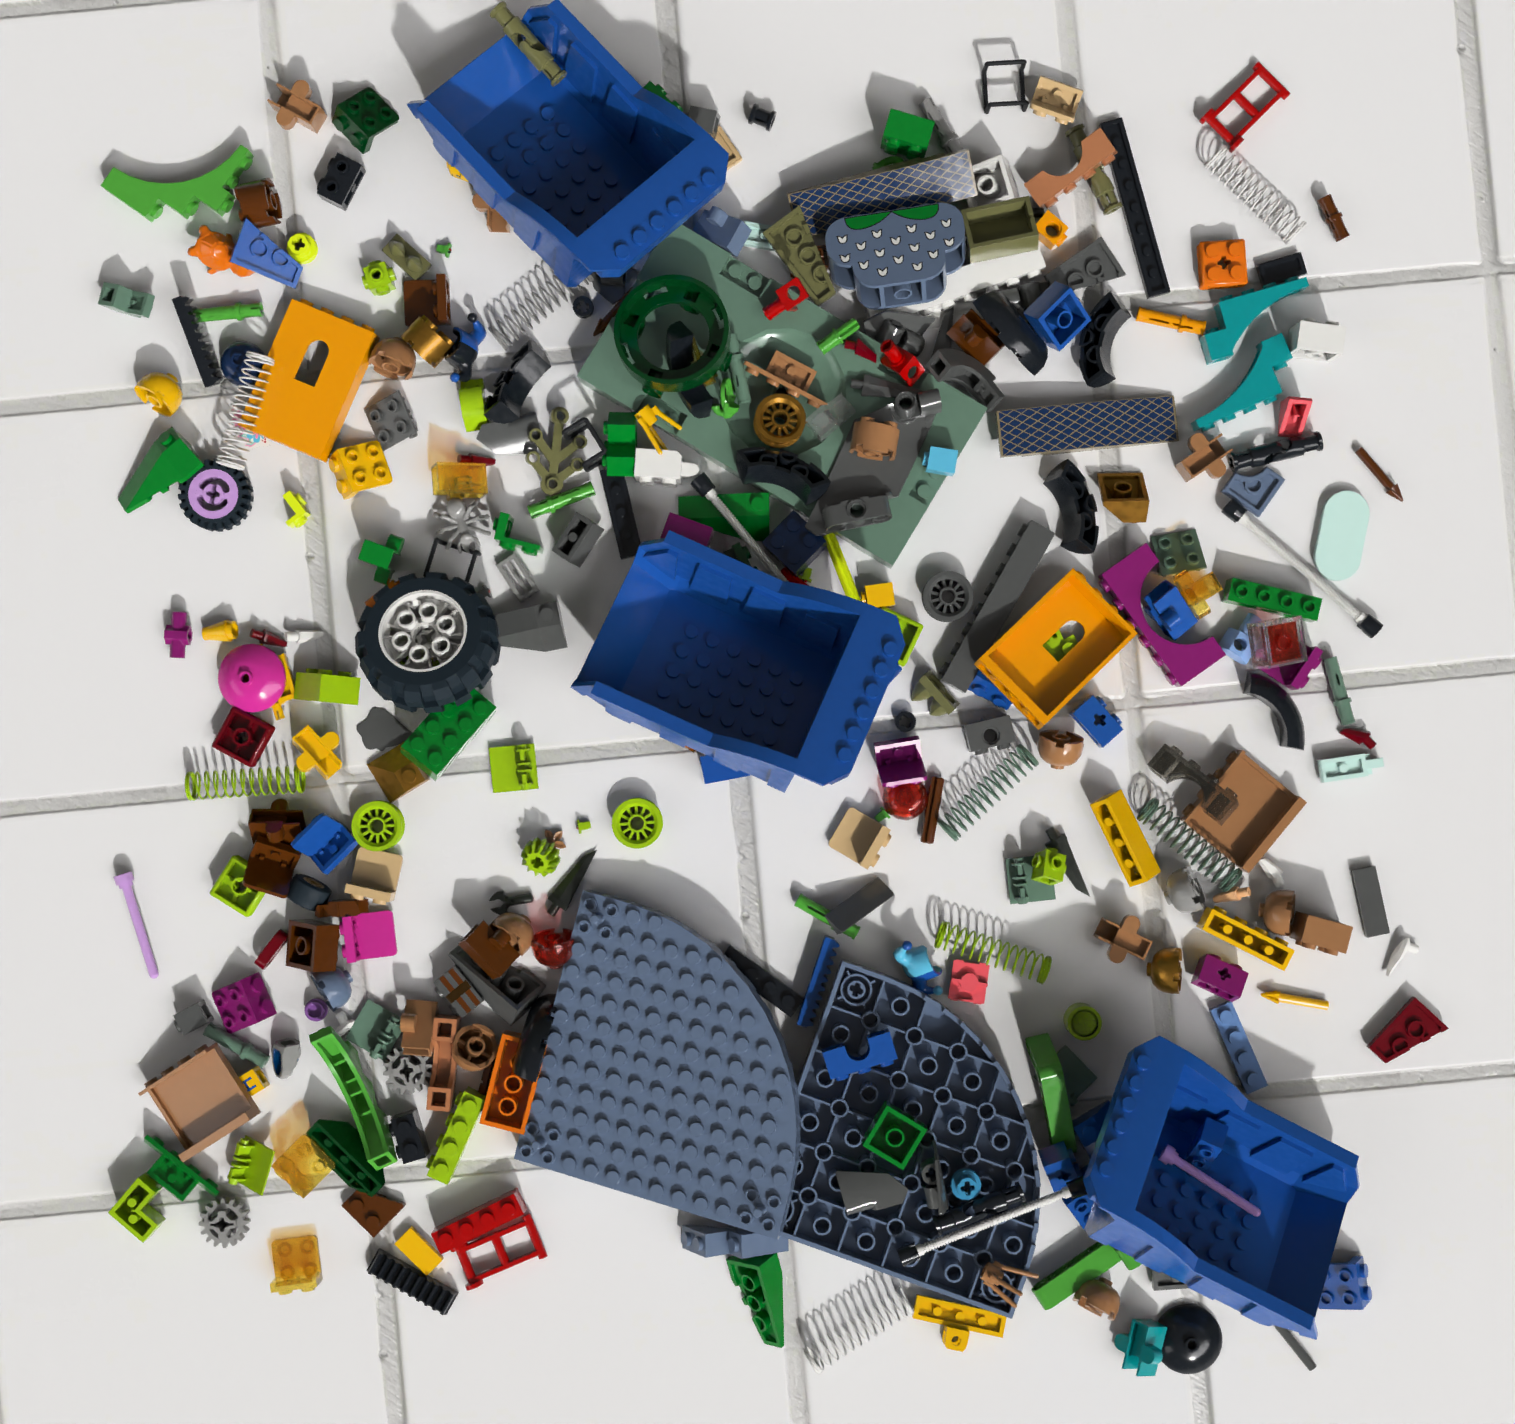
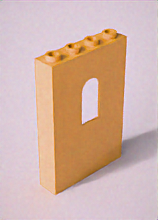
M301 298L300 302L291 299L267 355L275 359L274 366L264 364L262 370L271 372V375L260 372L258 378L269 381V383L256 381L254 385L265 389L267 392L255 389L251 392L252 395L263 398L264 401L250 397L248 399V403L259 406L262 409L245 406L244 409L249 413L258 415L259 418L247 415L241 416V419L257 426L254 427L238 423V425L327 463L368 368L371 352L379 342L380 337L374 333L375 329L368 325L362 324L361 327L354 324V320L343 315L341 318L333 316V311L324 307L318 310L313 307V303ZM320 340L327 344L329 353L318 380L313 387L296 380L295 376L308 346L312 342Z
M1072 568L991 646L974 665L1039 730L1138 633L1134 630L1135 628L1130 621L1124 620L1118 614L1119 612L1114 605L1108 604L1102 598V594L1097 588L1091 587L1081 572ZM1076 621L1082 625L1084 636L1058 662L1042 645L1066 622Z

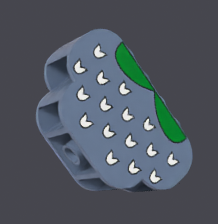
M924 203L920 206L900 207L889 211L880 210L870 214H855L833 222L825 235L829 271L833 282L844 289H855L859 302L873 310L928 303L936 300L946 289L947 275L959 270L966 257L964 219L959 209L948 203Z

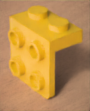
M376 440L337 449L329 456L330 470L335 474L337 490L342 494L344 500L354 497L359 491L388 485L393 480L381 445Z

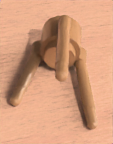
M994 1261L993 1264L987 1262L981 1272L980 1279L983 1280V1284L990 1287L1013 1308H1016L1017 1304L997 1286L1000 1284L1018 1296H1022L1023 1293L1002 1280L1004 1273L1001 1270L1036 1279L1039 1278L1038 1274L1003 1265L997 1261Z

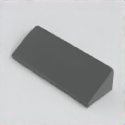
M877 877L824 916L838 935L894 896V893Z

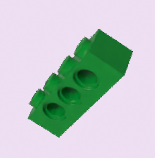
M1230 578L1226 580L1221 602L1301 621L1314 622L1318 620L1322 598Z

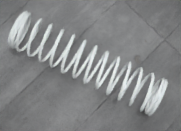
M1224 145L1208 161L1205 168L1209 169L1220 158L1211 171V174H1215L1226 165L1218 176V180L1223 179L1235 169L1224 183V186H1228L1240 176L1232 187L1231 193L1248 181L1239 192L1237 199L1244 196L1254 187L1243 205L1248 204L1260 194L1251 206L1250 211H1253L1269 197L1256 217L1261 216L1274 205L1263 220V223H1266L1282 210L1269 229L1274 228L1288 216L1276 232V235H1279L1294 223L1282 239L1285 245L1288 244L1305 227L1307 222L1303 221L1291 234L1289 233L1301 219V216H1298L1284 227L1293 215L1294 210H1291L1276 222L1288 204H1284L1269 217L1281 201V198H1278L1263 210L1274 196L1275 191L1271 192L1255 206L1268 189V185L1264 186L1250 198L1262 182V179H1259L1242 193L1255 176V173L1251 174L1236 187L1248 171L1249 167H1246L1229 181L1242 164V161H1239L1222 176L1236 157V154L1231 156L1216 169L1229 152V148Z
M247 351V354H245L250 359L244 360V363L251 368L241 369L244 374L250 377H239V380L246 385L236 386L244 394L234 395L237 400L243 403L235 402L231 404L241 412H229L237 420L227 421L228 425L236 429L224 430L226 434L234 438H222L224 443L233 447H219L221 451L231 456L217 455L216 463L242 471L245 470L244 465L220 457L247 461V459L225 451L222 448L249 453V450L225 440H234L252 444V442L227 431L249 435L255 434L229 422L254 427L257 425L238 418L231 413L259 418L258 415L242 410L235 405L257 409L262 408L248 403L237 396L250 397L262 401L264 399L243 391L239 387L267 392L265 389L251 385L242 379H252L269 383V381L255 377L244 370L258 371L271 375V372L259 369L246 361L259 362L270 366L275 364V359L251 351Z
M900 1287L894 1291L904 1309L905 1315L890 1295L887 1294L898 1320L892 1315L882 1299H879L887 1314L890 1324L887 1323L872 1303V1307L880 1320L883 1330L873 1320L866 1308H864V1311L873 1326L875 1334L867 1327L858 1313L857 1316L865 1330L867 1339L861 1334L852 1319L849 1318L860 1344L852 1337L844 1323L841 1325L851 1342L852 1349L846 1344L837 1329L834 1328L845 1354L836 1346L829 1333H826L836 1352L837 1359L819 1337L830 1364L825 1361L814 1343L811 1342L819 1357L822 1369L810 1348L807 1346L803 1347L808 1362L817 1374L824 1371L823 1362L828 1366L832 1365L830 1356L837 1362L839 1361L838 1352L846 1357L847 1351L845 1346L852 1352L855 1349L853 1342L857 1346L862 1347L860 1336L866 1342L870 1340L868 1332L872 1336L877 1337L875 1326L881 1332H884L885 1327L882 1320L889 1327H892L890 1316L896 1322H900L897 1310L906 1318V1309L910 1314L915 1312L909 1299Z

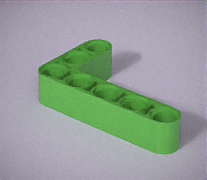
M1043 1033L1025 1038L1026 1046L1038 1076L1050 1144L1053 1145L1064 1141L1067 1150L1072 1148L1073 1153H1076L1077 1146L1064 1074L1048 1033Z
M1096 1242L1036 1283L1031 1291L1044 1310H1049L1078 1291L1085 1282L1094 1280L1121 1260L1128 1270L1139 1267L1141 1263L1109 1245L1105 1246Z

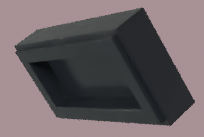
M1301 252L1256 266L1262 288L1269 283L1276 282L1278 284L1294 276L1301 277L1307 274Z

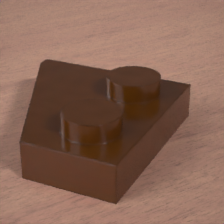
M356 1190L341 1206L374 1238L406 1204L402 1201L397 1202L388 1199L381 1194H375L373 1197H370L366 1193Z

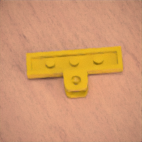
M916 1294L915 1312L912 1314L914 1319L944 1325L942 1334L943 1344L947 1349L963 1352L967 1347L970 1331L1003 1338L1007 1318L979 1307ZM958 1336L957 1341L952 1342V1338Z

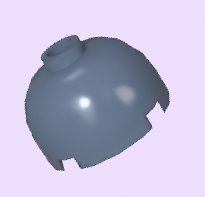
M336 966V971L310 972L320 995L325 1000H328L326 1004L331 1011H336L348 1002L352 992L350 983L353 982V979L347 970L342 971Z

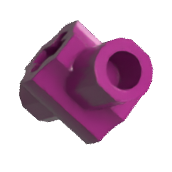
M172 612L171 625H166L164 630L165 644L170 645V658H185L186 645L191 644L193 632L191 626H187L186 612Z

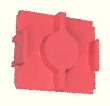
M959 959L953 960L948 998L955 1001L984 1004L990 965L986 966V963L968 962Z

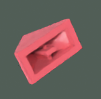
M1289 396L1281 401L1278 436H1302L1312 404L1311 398Z

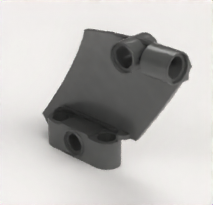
M938 388L917 392L916 394L908 391L900 392L896 396L895 402L862 416L874 418L875 422L884 424V421H892L898 424L897 429L900 430L895 460L888 461L889 456H883L882 461L858 457L855 450L853 453H850L853 426L855 422L861 420V417L853 421L835 465L828 477L831 481L830 486L818 499L805 525L808 531L815 536H821L879 524L892 519L888 499L899 496L936 414L942 411ZM903 403H908L911 406L908 408H903L900 405ZM855 510H859L863 514L860 516H854L851 513Z

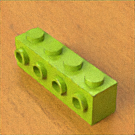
M469 1086L465 1089L464 1093L459 1092L454 1102L457 1105L455 1113L450 1112L445 1122V1125L448 1126L445 1135L441 1133L435 1146L439 1149L436 1155L430 1156L426 1165L429 1168L426 1176L444 1184H449L483 1110L486 1095L480 1094L478 1090Z

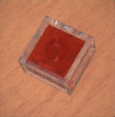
M1301 615L1284 616L1247 624L1253 669H1270L1308 661Z

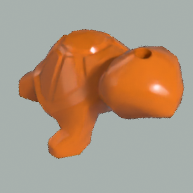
M206 225L200 226V236L195 246L188 248V255L198 257L202 263L210 267L207 273L214 274L228 268L239 277L251 276L255 273L229 262L235 245L232 235L226 233L225 236L211 231Z

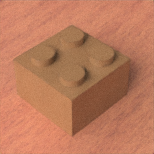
M1298 911L1295 912L1292 924L1293 929L1290 938L1296 940L1295 944L1313 950L1318 946L1317 950L1338 956V952L1346 954L1353 930L1352 926Z

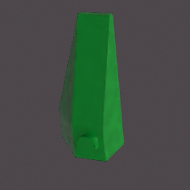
M171 427L163 432L153 443L118 498V501L125 512L130 513L150 502L154 494L158 492L164 494L169 491V486L177 481L180 484L187 481L204 464L191 444Z
M769 493L717 494V497L727 506L726 508L732 512V515L740 522L739 524H742L741 526L745 528V531L747 530V533L755 541H764L770 534ZM700 495L678 497L679 516L712 527L714 531L744 540L732 528L721 512L717 510L713 505L714 503L706 497L702 498Z
M777 1253L743 1259L736 1256L728 1257L726 1261L731 1279L735 1286L739 1285L744 1295L742 1298L744 1305H748L754 1314L752 1320L764 1344L782 1348L784 1346L783 1277Z

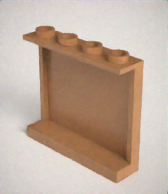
M1244 750L1232 751L1225 759L1227 763L1222 769L1218 768L1211 776L1212 782L1208 787L1203 786L1196 795L1198 799L1194 804L1190 803L1182 811L1184 816L1180 820L1187 823L1188 827L1193 828L1197 834H1200L1204 840H1207L1211 846H1214L1228 860L1235 863L1243 872L1250 873L1307 802L1301 797L1295 796L1250 759Z
M217 1043L210 1047L204 1044L194 1051L196 1056L193 1058L190 1055L184 1057L177 1062L179 1067L176 1069L173 1066L160 1073L162 1075L161 1079L158 1080L157 1077H154L144 1084L146 1088L138 1093L141 1096L148 1092L185 1149V1151L178 1155L183 1163L261 1113Z

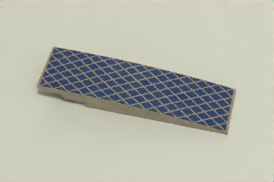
M967 148L948 154L940 153L922 159L917 157L787 193L791 211L800 205L811 235L826 233L829 226L836 220L851 217L855 214H870L880 210L889 211L900 207L920 206L924 203H951L978 195L970 154Z
M1174 396L1085 402L995 412L1000 458L1045 456L1179 441Z

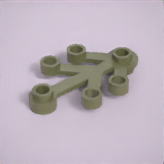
M563 407L553 408L549 414V419L554 424L551 448L543 439V433L540 429L534 428L528 432V439L536 444L548 460L549 470L547 471L541 464L540 455L536 451L528 452L525 456V461L527 464L532 465L542 478L540 487L545 494L550 496L561 492L563 481L575 471H581L584 461L581 458H573L569 463L570 465L558 473L559 463L577 449H582L587 445L586 437L577 435L570 444L561 450L563 425L569 419V413ZM558 412L563 413L564 418L562 420L557 418ZM533 431H536L539 434V438L537 440L532 438ZM577 438L583 440L582 446L577 445ZM530 454L536 456L534 463L529 460ZM576 460L580 462L578 469L573 465ZM550 480H554L556 483L553 489L549 487Z

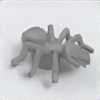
M476 498L468 506L467 510L466 504L461 499H450L446 505V510L451 517L434 512L433 515L435 517L450 521L452 524L437 531L436 535L439 536L445 531L457 528L449 537L445 546L446 550H449L452 541L458 534H461L460 541L457 543L459 553H462L461 544L466 552H470L469 545L475 551L474 540L478 547H481L478 538L469 534V530L488 536L491 535L490 531L471 526L472 522L489 519L490 517L488 514L478 515L473 518L469 516L472 509L480 502L479 498Z

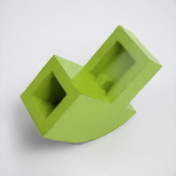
M483 378L470 379L468 382L460 381L459 398L466 432L478 431L481 425L489 423V419L484 416L486 402Z

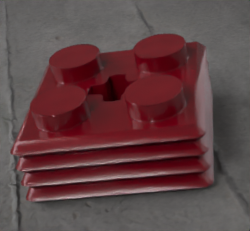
M232 707L214 739L212 747L249 767H255L273 735L275 727L248 712ZM247 732L248 740L241 742L242 737L239 736L240 733Z

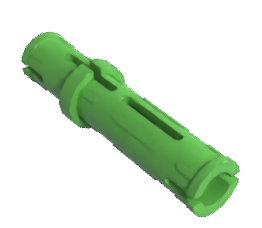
M236 302L235 305L199 308L193 314L200 316L196 323L229 319L243 321L244 318L263 317L264 312H261V310H264L261 302L250 304Z
M591 481L560 494L551 497L550 495L545 496L546 499L527 505L531 518L534 519L549 512L555 513L557 509L596 494Z
M801 893L794 906L831 926L824 916L831 910ZM854 924L844 931L843 934L854 940L861 927Z

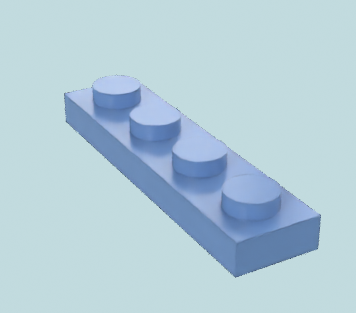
M1227 1001L1209 1009L1244 1092L1250 1094L1268 1086L1232 1002Z

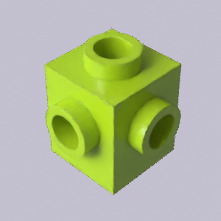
M372 261L368 263L367 267L363 268L365 275L361 277L364 287L369 289L374 296L386 295L396 289L394 281L397 278L394 269L389 267L385 261Z
M1045 848L1043 851L1035 853L1032 859L1033 870L1031 880L1050 886L1063 882L1067 868L1065 863L1066 855L1058 853V850L1054 848Z

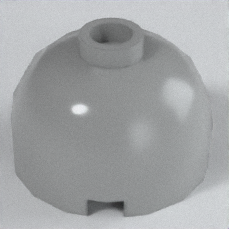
M1189 866L1178 869L1168 877L1166 883L1167 891L1164 892L1167 903L1169 905L1173 904L1182 913L1197 912L1206 908L1202 904L1205 902V897L1197 878L1192 879L1190 874L1193 873V870Z

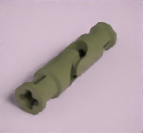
M502 1L491 11L490 17L492 19L495 18L503 27V32L526 55L534 67L546 75L551 81L552 87L556 86L565 78L567 72L556 64L552 54L537 40L518 16L515 17L506 7L505 1ZM521 34L526 37L524 41L522 39Z
M1084 124L1076 125L1065 132L1066 137L1070 138L1074 146L1073 152L1078 162H1080L1082 157L1081 141L1087 137L1083 130L1085 128ZM1102 164L1095 169L1096 174L1091 177V189L1095 197L1099 198L1104 209L1103 214L1108 215L1117 211L1123 205L1121 202H1118L1113 192L1114 186L1110 178L1102 172L1104 171Z

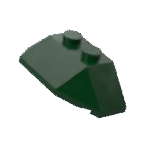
M319 1119L306 1132L307 1136L311 1139V1144L316 1154L349 1187L373 1197L384 1186L383 1168L376 1171L367 1161L359 1132L349 1122Z

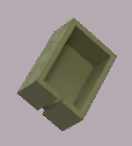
M1029 196L961 210L970 264L1038 250L1039 234Z

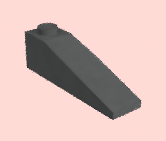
M557 601L494 615L500 631L498 639L503 647L542 652L568 648L560 606Z
M457 946L448 955L492 1010L510 1026L527 1013L547 986L529 970L524 968L520 970L511 965L500 977L492 980L460 946Z

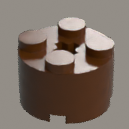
M270 178L242 183L234 188L235 196L240 202L241 209L238 210V214L242 223L244 218H247L256 228L281 223L278 220L282 218L281 202L278 193L273 194L271 187H274V184Z

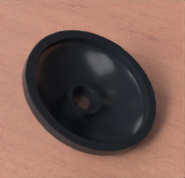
M1183 1304L1172 1307L1159 1318L1158 1322L1167 1326L1162 1347V1362L1169 1369L1181 1374H1195L1209 1368L1216 1361L1222 1348V1332L1218 1322L1210 1312L1196 1305ZM1195 1341V1344L1192 1347H1188V1342Z

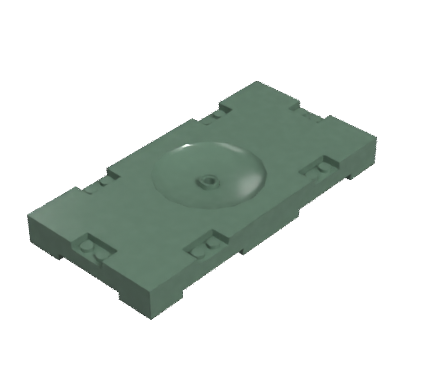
M680 225L653 249L636 277L637 280L630 292L641 283L662 275H684L705 283L719 296L726 309L731 334L737 333L740 351L744 354L743 363L746 360L766 371L777 350L812 368L817 373L807 393L826 402V407L821 405L817 409L807 403L808 398L800 394L799 398H796L788 393V395L794 397L803 406L806 414V424L802 435L793 445L785 448L770 447L764 444L755 433L753 421L756 409L766 397L776 394L780 390L787 391L788 388L782 384H779L777 388L766 382L767 376L759 373L758 377L745 371L752 402L739 405L738 412L731 418L725 419L716 415L712 409L709 417L696 418L686 408L677 392H664L661 398L652 397L642 390V384L627 371L620 359L614 340L616 315L610 320L577 375L580 383L630 412H636L637 414L647 404L651 408L656 405L661 412L681 425L682 430H678L658 415H656L658 420L653 424L655 427L694 449L698 454L738 478L740 477L736 466L737 450L750 447H765V450L778 452L780 449L797 454V458L810 464L812 462L829 477L853 421L895 402L896 399L861 396V389L850 388L851 380H863L864 374L908 386L898 373L880 362L885 355L880 350L881 344L859 330L845 338L843 344H838L823 355L816 342L832 332V328L836 330L845 322L807 299L796 305L797 311L784 310L772 320H769L762 308L778 298L775 291L783 285L772 278L768 279L733 258L729 252L684 225ZM662 287L645 294L644 298L648 300L657 294L668 291L666 287ZM790 289L788 290L792 300L799 297V294ZM666 304L656 308L646 316L644 331L638 339L639 349L645 359L658 368L669 370L666 354V335L669 326L677 321H681L694 334V361L691 362V365L703 355L707 348L709 328L701 314L689 313L680 304ZM713 309L712 311L717 318L719 329L724 328L723 319L720 321L716 310ZM857 338H860L877 354L876 363L856 355L855 350L844 349L845 340L857 341ZM626 344V345H624V346H625L626 351H627V353H628V355H629V358H627V359H628L632 364H634V361H633V359H632V357H631V355H630V353H629L628 346H627V344ZM730 366L726 372L718 370L714 376L703 383L706 390L714 398L712 404H720L721 410L723 408L720 401V386L724 378H730L733 394L736 396ZM915 366L910 368L908 372L909 378L916 373ZM925 372L913 384L912 388L922 391L938 388L942 411L936 414L899 496L888 499L892 519L879 524L834 533L852 544L853 547L890 569L946 478V475L925 472L926 466L922 465L924 451L928 452L930 446L958 450V458L988 409L944 381L938 382L932 374ZM903 403L900 406L903 408H908L911 405L908 403ZM780 417L774 418L777 424H785L784 419ZM761 482L749 483L763 493H769V496L773 499L779 500L807 518L810 517L818 501L817 499L813 503L805 505L798 496L781 486ZM855 510L851 514L854 516H860L863 513L859 510Z

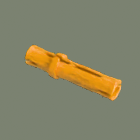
M1139 306L1136 315V321L1176 329L1179 333L1186 331L1203 336L1206 328V321L1187 318V315L1184 314L1178 316Z

